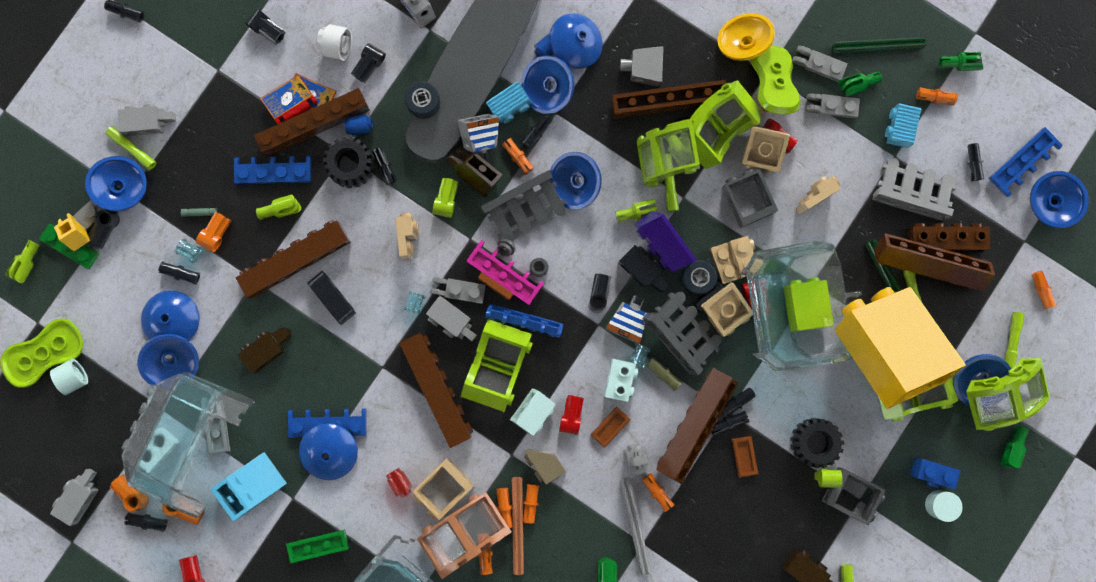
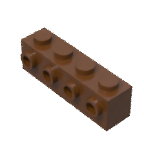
M917 223L907 229V239L952 252H984L990 250V227H982L980 223L970 224V227H963L962 223L951 224V227H944L943 223L932 224V227H925L924 223Z

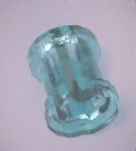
M182 239L176 246L175 253L189 258V261L193 263L200 256L202 249L189 244L186 239Z
M410 291V298L404 310L420 315L422 301L426 296Z
M635 343L634 346L636 348L628 361L644 367V361L648 352H651V349Z

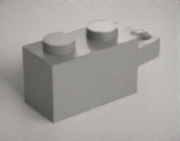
M146 104L141 108L126 106L124 107L125 109L118 110L119 132L126 137L164 133L165 123L176 122V114L174 112H165L164 109H159L153 104Z
M441 296L437 298L426 313L429 316L428 321L436 327L440 324L445 328L443 332L451 338L456 336L463 339L466 336L473 342L477 337L476 334L469 330L472 327L469 324L472 319Z
M637 443L629 445L627 450H623L628 471L632 476L651 472L645 447Z
M86 469L82 476L78 475L75 479L69 480L63 487L64 492L61 497L54 501L50 514L69 526L78 524L99 491L94 487V483H92L97 472L92 469Z

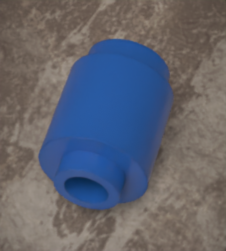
M549 34L534 45V53L537 57L552 56L554 54L550 46Z
M367 114L348 117V119L344 120L346 134L355 136L370 133L371 129H373L372 118H368Z

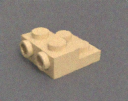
M752 126L742 155V164H745L744 166L749 169L763 168V171L767 173L780 172L790 134Z
M824 176L810 186L811 190L807 192L808 196L798 202L800 206L795 209L799 215L839 191L841 188L839 187L838 179L835 176L826 179Z
M402 213L400 217H395L399 256L405 261L412 260L411 255L414 254V245L411 241L417 240L420 230L419 224L416 220L414 221V216L411 213Z
M748 235L708 249L722 285L760 272L761 261L759 257H755L753 252L755 244L752 239L748 238Z
M732 282L701 305L708 315L711 324L718 334L723 337L731 335L736 327L748 322L754 314Z

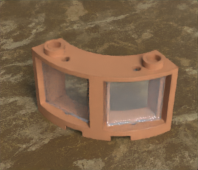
M486 492L481 496L478 493L468 499V504L434 527L432 525L427 526L422 530L423 534L417 538L441 579L511 533L510 528Z

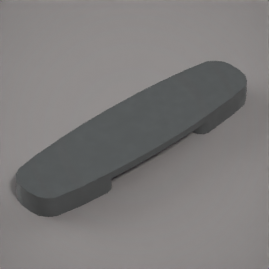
M475 0L448 42L428 80L439 93V110L430 118L421 119L412 115L405 134L406 143L415 156L425 162L436 164L447 160L462 141L458 120L477 115L501 76L521 35L526 31L538 0Z

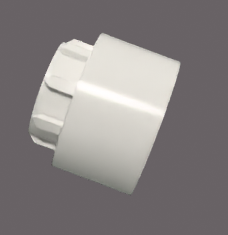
M331 24L323 27L317 35V49L319 52H322L324 57L345 61L352 48V32L349 28Z

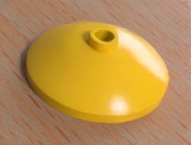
M747 13L736 16L721 28L718 34L719 49L726 57L733 60L743 61L756 58L765 53L772 45L775 38L774 26L767 17L760 14Z

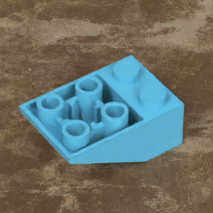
M264 452L210 490L234 522L242 518L287 483Z

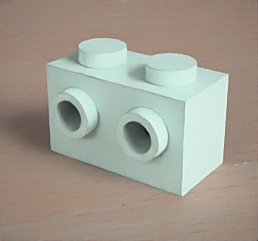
M612 359L604 397L628 402L629 398L632 399L634 387H631L632 380H636L638 368H635V363Z
M532 388L510 420L534 436L535 433L542 429V423L545 419L551 416L556 404L541 392Z

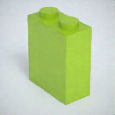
M819 277L807 279L808 282L801 283V280L789 281L790 285L783 287L790 332L834 326L827 280L819 281Z

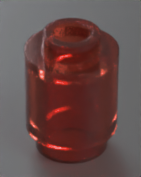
M400 468L386 475L387 483L396 497L404 498L411 493L410 489L413 486Z

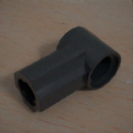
M256 9L245 23L254 32L263 35L275 45L284 39L286 33L270 21V18L259 9Z
M368 43L364 47L361 59L351 72V75L360 82L366 83L375 68H378L383 63L386 53Z
M107 210L98 211L95 215V224L88 235L90 239L88 243L103 249L113 228L117 227L120 222L118 214ZM107 215H109L110 220L106 224L105 218Z
M605 274L594 275L589 301V309L594 313H600L606 307L611 276ZM599 299L602 301L603 306L596 308L593 306L592 301Z

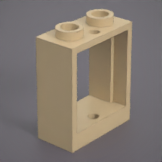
M446 458L412 493L414 494L413 498L418 504H424L428 508L427 513L433 519L437 518L440 520L474 487V484L449 458ZM444 468L464 489L440 511L421 490Z

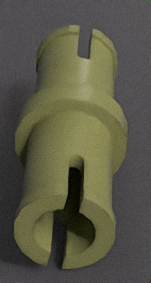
M654 356L645 365L658 376L657 378L660 381L663 380L671 387L673 391H676L682 384V381L670 372L671 369L664 367Z

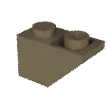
M533 449L525 450L526 455L524 458L529 466L534 465L537 472H535V475L540 483L544 481L547 485L566 472L555 454Z

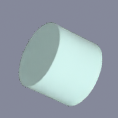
M71 359L50 371L55 387L63 395H68L88 384V377L84 368L75 359Z
M935 490L926 498V510L933 518L951 522L956 520L962 513V502L954 493Z

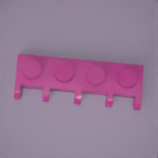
M481 240L466 262L530 305L544 283L541 281L536 287L526 279L530 275L529 272H526L523 277L511 269L515 262L511 260L506 266L495 258L499 251L495 250L490 255L481 248L485 243Z

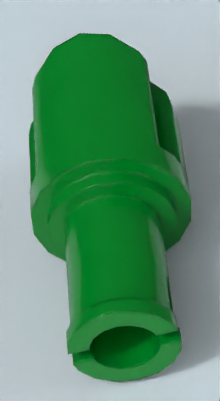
M959 52L956 56H940L938 64H941L939 68H956L957 71L983 70L981 52Z
M879 71L868 75L859 73L840 79L838 85L845 93V96L848 97L866 91L870 85L881 83L882 74Z
M1016 426L1013 439L1007 442L1001 459V465L1004 468L1018 469L1021 467L1027 450L1024 443L1029 429Z
M603 557L599 560L598 582H617V564L615 561L608 557Z

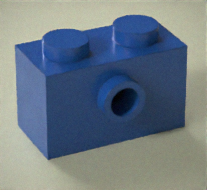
M915 458L910 476L927 481L926 485L938 488L940 485L956 489L960 470L925 459Z

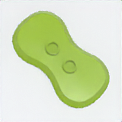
M770 46L765 53L751 59L752 66L760 80L757 95L758 101L770 113L779 115L793 114L799 110L801 100L798 91L791 81L793 69L791 55L782 47Z
M53 320L32 340L9 346L1 356V370L5 378L13 386L18 388L29 387L38 381L42 374L52 366L76 359L83 349L82 335L76 325L70 320Z

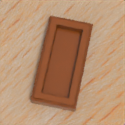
M483 272L479 275V281L506 300L510 301L514 296L513 293Z
M616 406L590 435L605 448L631 419Z
M745 436L731 439L738 477L758 475L752 437Z

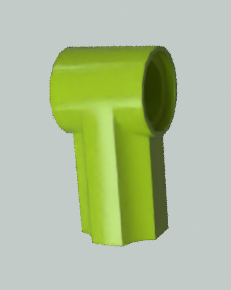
M442 178L438 198L436 197L432 214L452 218L458 181Z
M819 468L815 472L814 479L818 481L820 487L841 488V470Z

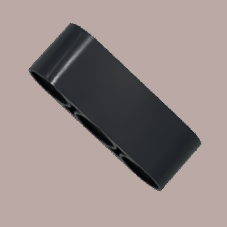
M323 270L307 282L312 291L340 325H343L356 314L354 308Z

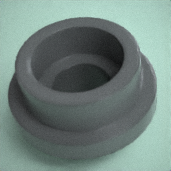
M500 239L497 244V251L505 257L514 254L516 250L514 243L509 239Z
M542 258L532 260L530 263L532 275L542 277L547 274L549 266L546 260ZM536 265H542L543 269L537 271L535 269Z

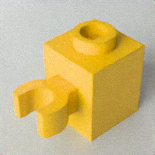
M68 213V218L64 221L59 219L58 225L54 228L59 240L71 250L76 251L88 243L90 239L85 228Z

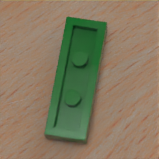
M49 223L39 240L90 270L100 253L86 244L76 251L71 250L59 240L54 228L55 225Z
M345 529L286 544L290 563L349 549Z

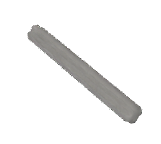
M624 478L620 482L639 569L642 575L651 573L633 487L631 479Z

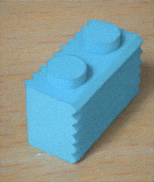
M517 81L486 103L492 113L499 117L500 123H508L514 118L513 115L516 113H523L528 110L532 102L521 84Z
M899 103L890 110L889 119H891V124L885 132V137H888L887 144L905 148L914 145L921 108Z

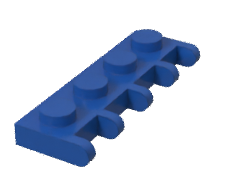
M1044 127L988 179L1006 197H1009L1011 192L1007 188L1013 182L1019 186L1023 184L1020 176L1027 169L1031 173L1037 171L1033 164L1040 157L1047 161L1050 158L1047 151L1052 146L1060 149L1062 144Z
M290 156L289 163H276V158L270 157L269 164H257L256 157L251 158V164H240V159L234 158V183L236 185L312 183L311 156H306V163H295L294 156Z
M494 304L489 305L485 318L490 317L491 320L496 322H508L509 325L514 327H527L529 331L545 332L546 335L560 338L564 325Z
M362 408V416H349V409H344V417H330V409H325V417H311V410H306L304 418H294L293 410H289L288 437H303L312 427L323 423L340 425L346 428L353 436H366L367 410Z

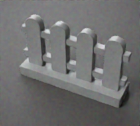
M890 158L887 163L882 164L881 169L885 170L883 180L878 181L877 186L879 188L874 192L872 200L943 222L952 217L954 209L951 208L953 202H950L952 190L954 191L957 186L953 184V176L946 174L941 180L935 179L936 173L933 169H927L923 174L917 173L918 168L914 163H909L905 169L899 168V160L896 158ZM897 174L903 175L901 186L895 185ZM915 179L921 181L919 192L913 190ZM933 185L939 186L937 197L931 196Z

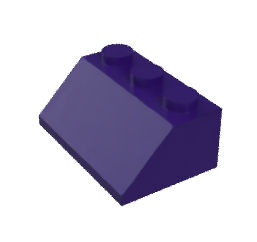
M651 211L635 224L638 229L636 231L637 235L642 240L645 239L649 244L647 248L653 255L656 254L660 259L658 263L664 270L667 269L674 272L697 260L664 214Z

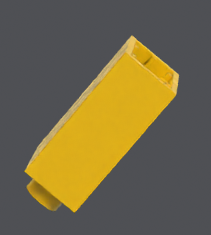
M887 287L876 293L871 298L872 303L865 305L862 299L851 302L841 310L845 318L834 329L886 409L946 383L966 366L911 287L894 293L891 287Z

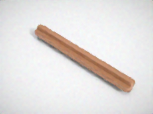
M513 477V574L523 575L522 477Z

